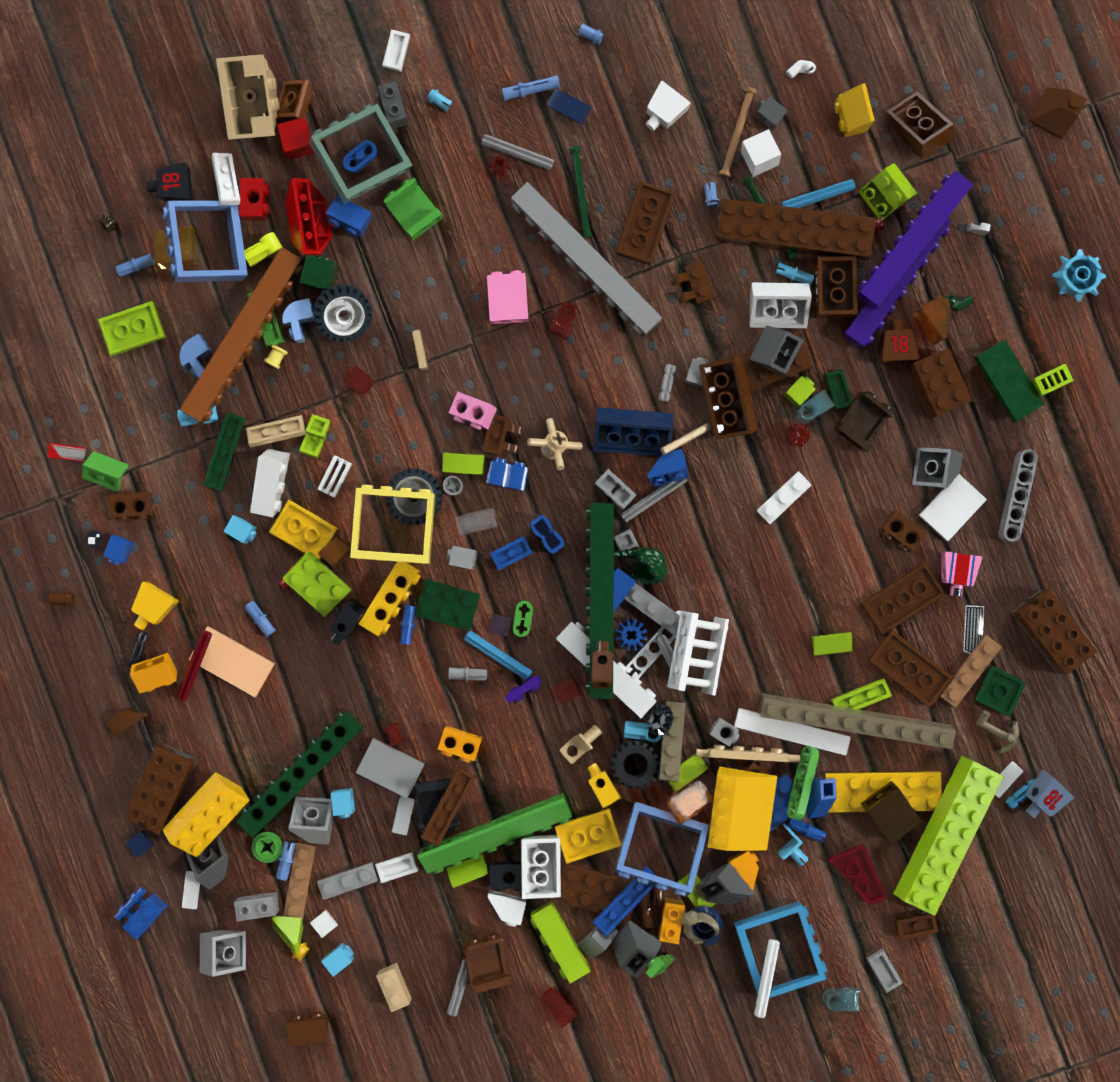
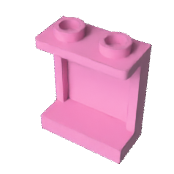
M516 270L511 271L510 274L492 272L491 275H487L490 324L529 322L525 273Z

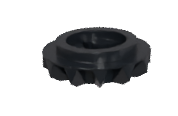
M657 704L656 707H651V713L647 714L649 716V720L646 722L649 724L648 730L652 731L655 735L666 734L673 724L672 710L664 704ZM658 716H661L660 723H657Z

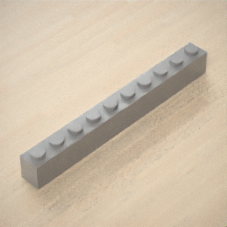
M528 182L511 197L512 208L518 214L522 213L526 217L525 221L531 227L535 226L539 230V235L545 241L548 239L553 244L552 248L558 254L562 253L566 257L565 261L572 268L575 266L580 271L578 274L585 281L589 280L593 284L592 288L599 295L602 293L607 298L605 301L610 307H616L620 311L619 315L624 321L627 322L629 320L634 325L632 328L638 335L643 334L646 336L662 320V317Z

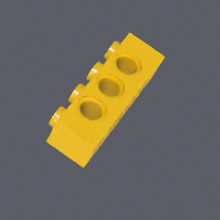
M397 562L362 617L359 625L377 636H380L382 633L385 635L390 627L388 622L392 617L395 618L401 609L398 607L401 601L405 602L411 592L408 590L411 585H416L421 577L419 575L420 570L407 562ZM400 576L406 579V585L402 588L397 585V579ZM389 593L396 595V601L393 604L388 603L386 599ZM379 609H383L386 612L384 620H380L376 616Z

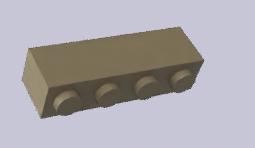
M670 701L664 703L673 712V724L671 729L662 735L658 781H679L686 703Z

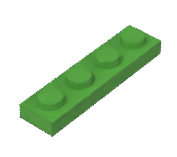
M662 954L659 957H654L647 965L649 969L646 974L650 978L662 974L675 958L671 954L665 956Z

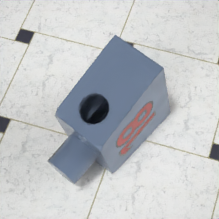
M1042 770L1026 792V796L1032 801V804L1025 811L1033 818L1041 811L1051 817L1075 797L1045 770Z

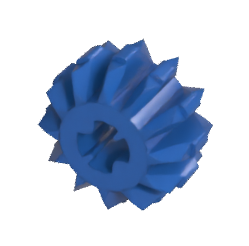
M626 619L625 623L627 626L625 627L622 623H619L623 630H615V633L621 634L615 640H623L619 644L620 647L627 643L626 651L630 650V645H632L634 651H637V643L640 647L644 646L640 639L647 640V637L641 636V634L647 632V629L639 630L643 623H639L636 627V619H633L632 625ZM628 630L631 632L635 630V639L630 638L628 640L626 638Z

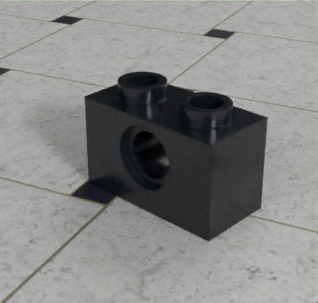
M521 861L490 862V889H494L497 892L505 891L506 888H513V891H522ZM510 872L515 878L512 881H507L504 875Z

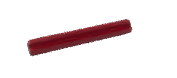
M204 630L200 634L176 696L181 701L188 699L210 643L211 632Z

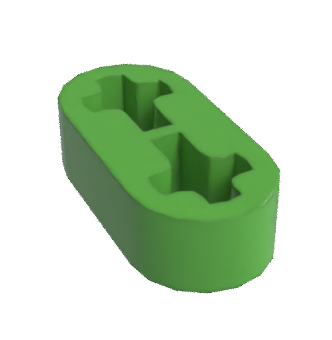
M521 601L516 606L513 631L519 637L526 636L531 628L533 606L528 601ZM523 604H527V608H530V612H526L525 618H522V611L519 610V607H523ZM521 620H525L524 627H527V631H523V634H520L519 630L516 629V626H520Z

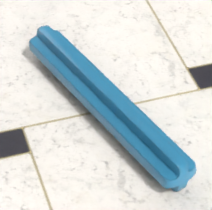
M853 179L783 201L782 206L800 208L855 189V183Z
M472 631L466 634L464 638L466 642L521 678L527 680L530 677L532 671Z

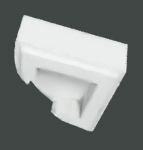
M970 223L967 225L966 231L984 236L990 231L991 225L981 223L978 226Z

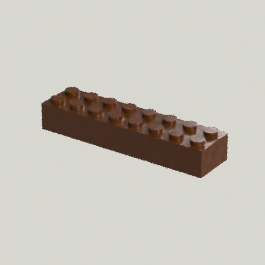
M722 198L716 241L837 257L856 256L857 259L868 260L871 256L876 218Z

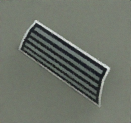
M966 605L963 651L969 654L972 653L983 636L984 606Z

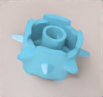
M1078 249L1075 257L1070 260L1061 256L1060 259L1063 264L1058 269V272L1053 273V277L1060 288L1059 293L1075 297L1077 302H1081L1083 295L1088 292L1097 296L1096 287L1101 282V279L1106 278V275L1100 272L1099 258L1084 256L1082 249Z

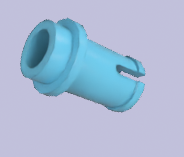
M432 89L427 97L429 103H434L447 112L449 107L443 104V102L451 106L453 101L438 93L439 90L435 91Z

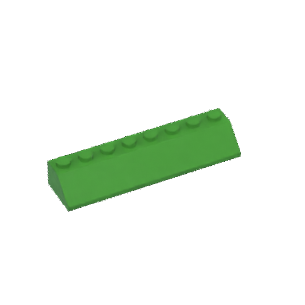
M561 793L441 841L439 846L431 844L421 848L417 856L427 874L431 872L437 874L444 870L443 867L449 865L455 867L462 863L461 860L466 858L473 860L480 856L479 853L487 851V853L493 852L498 849L497 846L505 844V846L511 845L516 842L515 839L531 837L534 835L533 832L537 830L544 832L551 829V825L555 823L559 825L570 821L569 818L572 817V813L564 793Z

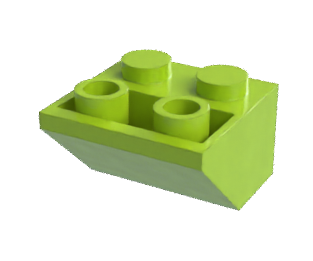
M895 163L882 170L858 191L880 221H883L917 194Z

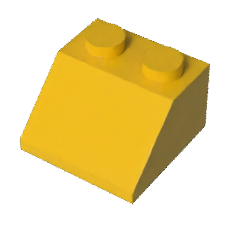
M866 84L856 86L840 94L836 99L834 108L836 114L839 113V128L841 132H844V136L849 137L867 132L875 120Z

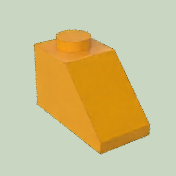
M740 851L728 858L727 861L732 864L753 891L759 869L756 862L759 860L754 851Z

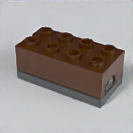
M1040 589L1028 598L1030 600L1029 603H1022L1010 612L1057 674L1068 675L1098 652L1051 590Z
M166 744L156 746L124 819L137 825L144 823L146 824V829L161 834L163 832L162 829L171 821L198 758Z

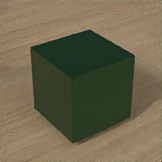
M307 255L300 283L306 289L318 292L327 291L328 287H334L339 267L336 262L328 258Z

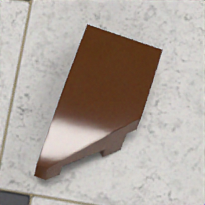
M128 708L118 711L107 719L105 723L114 736L117 737L145 718L147 713L135 712L133 709Z

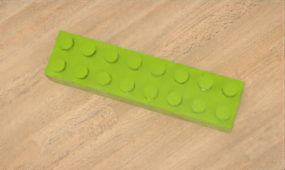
M961 756L893 893L908 904L934 916L936 915L1004 776Z

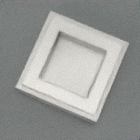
M327 910L310 922L321 938L338 925Z

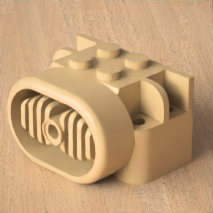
M264 54L217 58L216 62L228 140L275 136V118H277V110L280 109L277 98L276 79L268 67Z

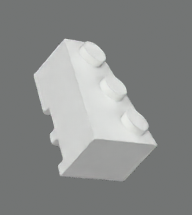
M267 449L258 457L250 513L273 517L277 512H280L282 505L280 498L284 491V480L290 453Z

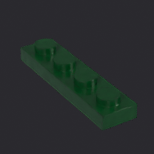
M226 412L205 477L204 486L220 491L224 490L246 418Z

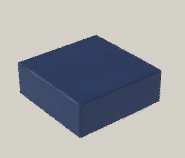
M143 830L126 842L137 858L154 846Z

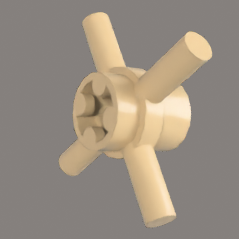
M549 418L546 420L549 432L546 438H529L528 445L541 447V452L546 458L555 459L557 470H563L565 467L561 454L565 449L581 450L582 443L569 442L564 433L556 431L553 419Z

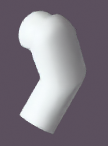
M799 60L786 71V74L791 79L798 73L811 74L815 71L816 66L811 61Z

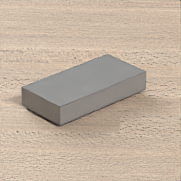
M883 949L866 957L886 993L903 984Z

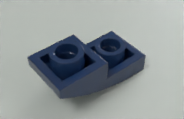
M556 88L546 105L550 109L580 124L584 123L591 109L589 105Z

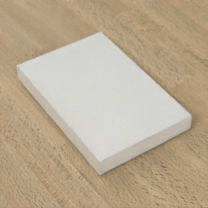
M958 474L950 486L943 488L918 516L947 542L987 499Z

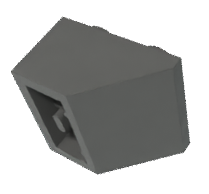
M766 325L749 360L784 377L804 340L788 331Z
M731 863L708 872L695 886L707 902L732 905L754 895L749 885Z
M631 921L624 926L611 942L620 968L635 978L656 957L662 944Z

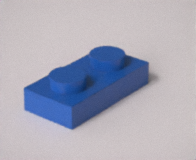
M523 536L495 550L490 555L498 570H501L533 552Z

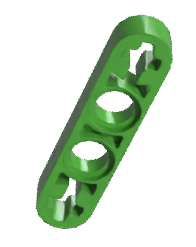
M809 745L805 746L801 751L800 763H798L787 807V816L797 821H800L805 815L819 758L818 749Z

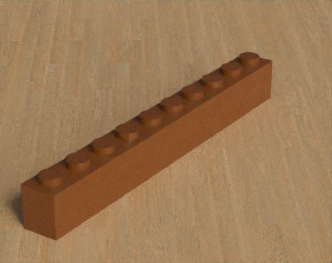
M281 247L181 406L180 410L184 414L201 424L210 420L215 404L219 405L225 388L228 389L233 383L232 377L235 372L238 373L243 367L244 363L242 361L245 356H249L253 351V343L261 338L264 332L262 330L263 327L273 319L274 314L272 312L276 307L279 308L284 300L282 297L286 291L289 292L291 290L295 276L301 274L304 266H302L303 262L300 257Z

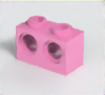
M457 392L449 413L455 416V421L463 424L465 421L470 422L471 427L481 430V428L489 429L497 408L489 403ZM467 406L465 412L461 413L462 408ZM483 412V416L478 419L479 413Z

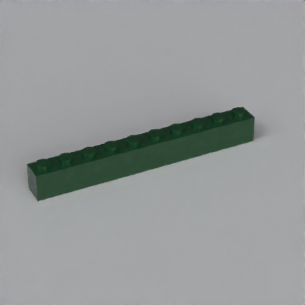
M590 503V508H587V520H590V527H587L586 537L590 539V547H586V558H590V566H586V578H590V585H586V597H590V605H586V616H590V624H586V636H590V644H586V655H590V663H586V675H590V683H586V695H590V699H613V657L612 689L592 688L593 651H597L598 641L609 642V651L613 652L614 503ZM601 660L599 664H606V661Z

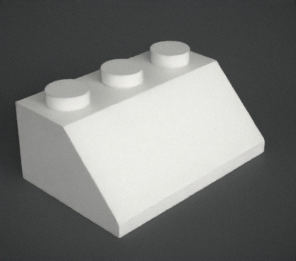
M752 283L750 293V327L765 328L767 325L775 328H807L812 297L809 283Z
M536 835L521 839L522 899L561 897L560 838L557 835Z

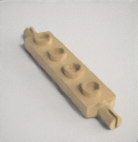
M714 745V748H696L695 752L696 757L800 763V755L785 753L780 748H771V751H763L764 748L752 747V750H744V746H733V749H725V745Z

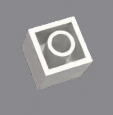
M769 129L742 142L741 154L753 177L779 166L781 152Z

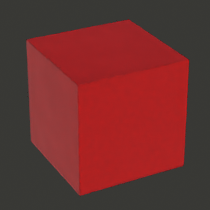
M305 117L277 124L283 150L289 160L315 154L308 143L312 133Z

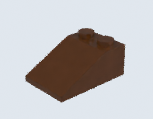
M918 91L886 111L908 146L922 160L953 140L954 124Z

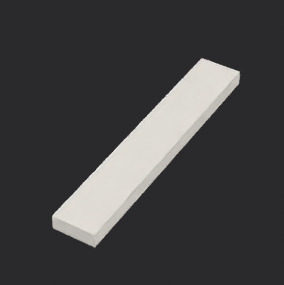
M738 708L734 727L842 755L847 754L851 738L847 735L804 724L763 718L757 712Z

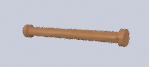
M746 87L745 89L746 95L723 168L719 171L721 177H730L729 171L750 104L757 92L754 88Z

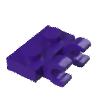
M538 675L530 676L525 683L509 690L510 693L505 695V699L508 703L512 701L514 704L524 698L522 694L528 690L532 693L540 688L539 683L541 679Z

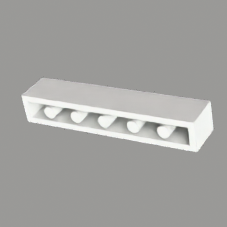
M571 622L556 639L586 666V663H590V655H586V644H590V637L586 636L584 633L586 629L581 624ZM613 660V693L642 718L657 702L654 699L656 695L649 688L643 689L640 686L642 681L635 675L631 677L627 674L628 668L620 661L616 663Z

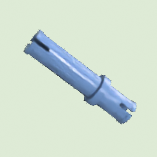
M557 75L524 84L520 82L518 85L502 88L504 101L516 97L525 98V95L560 88V83Z

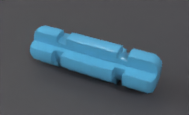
M1031 779L1027 783L1028 785L1021 787L1013 794V797L1010 796L1005 801L1011 809L1016 808L1019 802L1022 803L1028 798L1026 792L1035 779Z

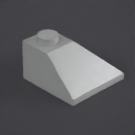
M296 796L289 831L309 843L329 845L333 822L331 799Z

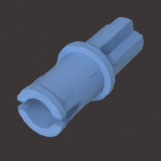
M151 253L136 259L133 257L131 261L117 265L116 271L119 276L135 271L140 272L143 268L155 265V260Z
M254 601L249 602L245 606L246 611L255 621L254 625H258L265 637L276 631L266 618L267 615L262 613Z
M284 841L281 857L278 858L280 863L276 878L285 881L288 879L291 863L294 862L292 858L296 845L295 842Z

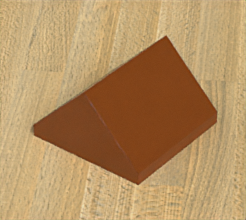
M308 80L284 81L279 99L280 109L277 110V119L290 121L306 117L313 93V88Z

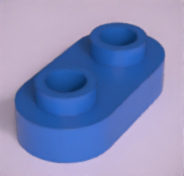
M368 140L363 141L345 155L343 166L346 171L352 174L358 173L377 156L375 144ZM366 150H371L369 155L365 154ZM351 162H357L356 166H350Z

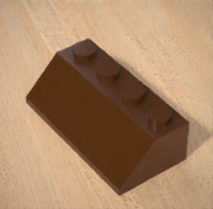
M742 355L699 365L715 440L748 435L758 430Z

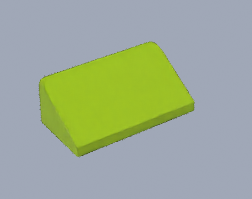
M852 632L811 636L814 656L852 651Z
M480 854L479 857L473 860H464L455 867L449 866L446 868L453 888L489 874L483 854Z

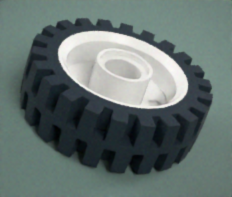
M335 284V287L330 286L327 291L323 290L321 292L322 295L318 296L317 303L315 302L314 317L321 333L329 340L333 339L337 343L339 341L347 343L348 340L353 342L355 338H361V334L367 332V327H370V321H372V308L365 294L355 286H348V284ZM341 311H348L345 316H338Z

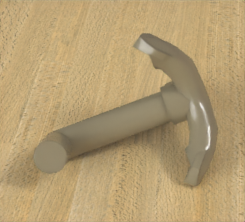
M984 710L976 725L1007 742L1005 746L997 750L998 754L1011 750L1019 736L1017 722L1012 721L1013 733H1007L986 722L990 713Z

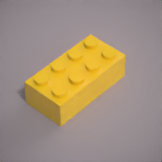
M215 772L162 830L170 844L198 857L250 800L241 786Z

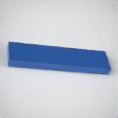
M645 866L641 870L643 872L655 875L647 866ZM633 878L592 923L607 936L646 896L655 884L648 882V885L636 882L637 879Z

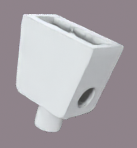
M661 81L647 106L646 113L650 118L646 122V126L652 131H655L659 124L666 129L669 128L688 111L691 102Z

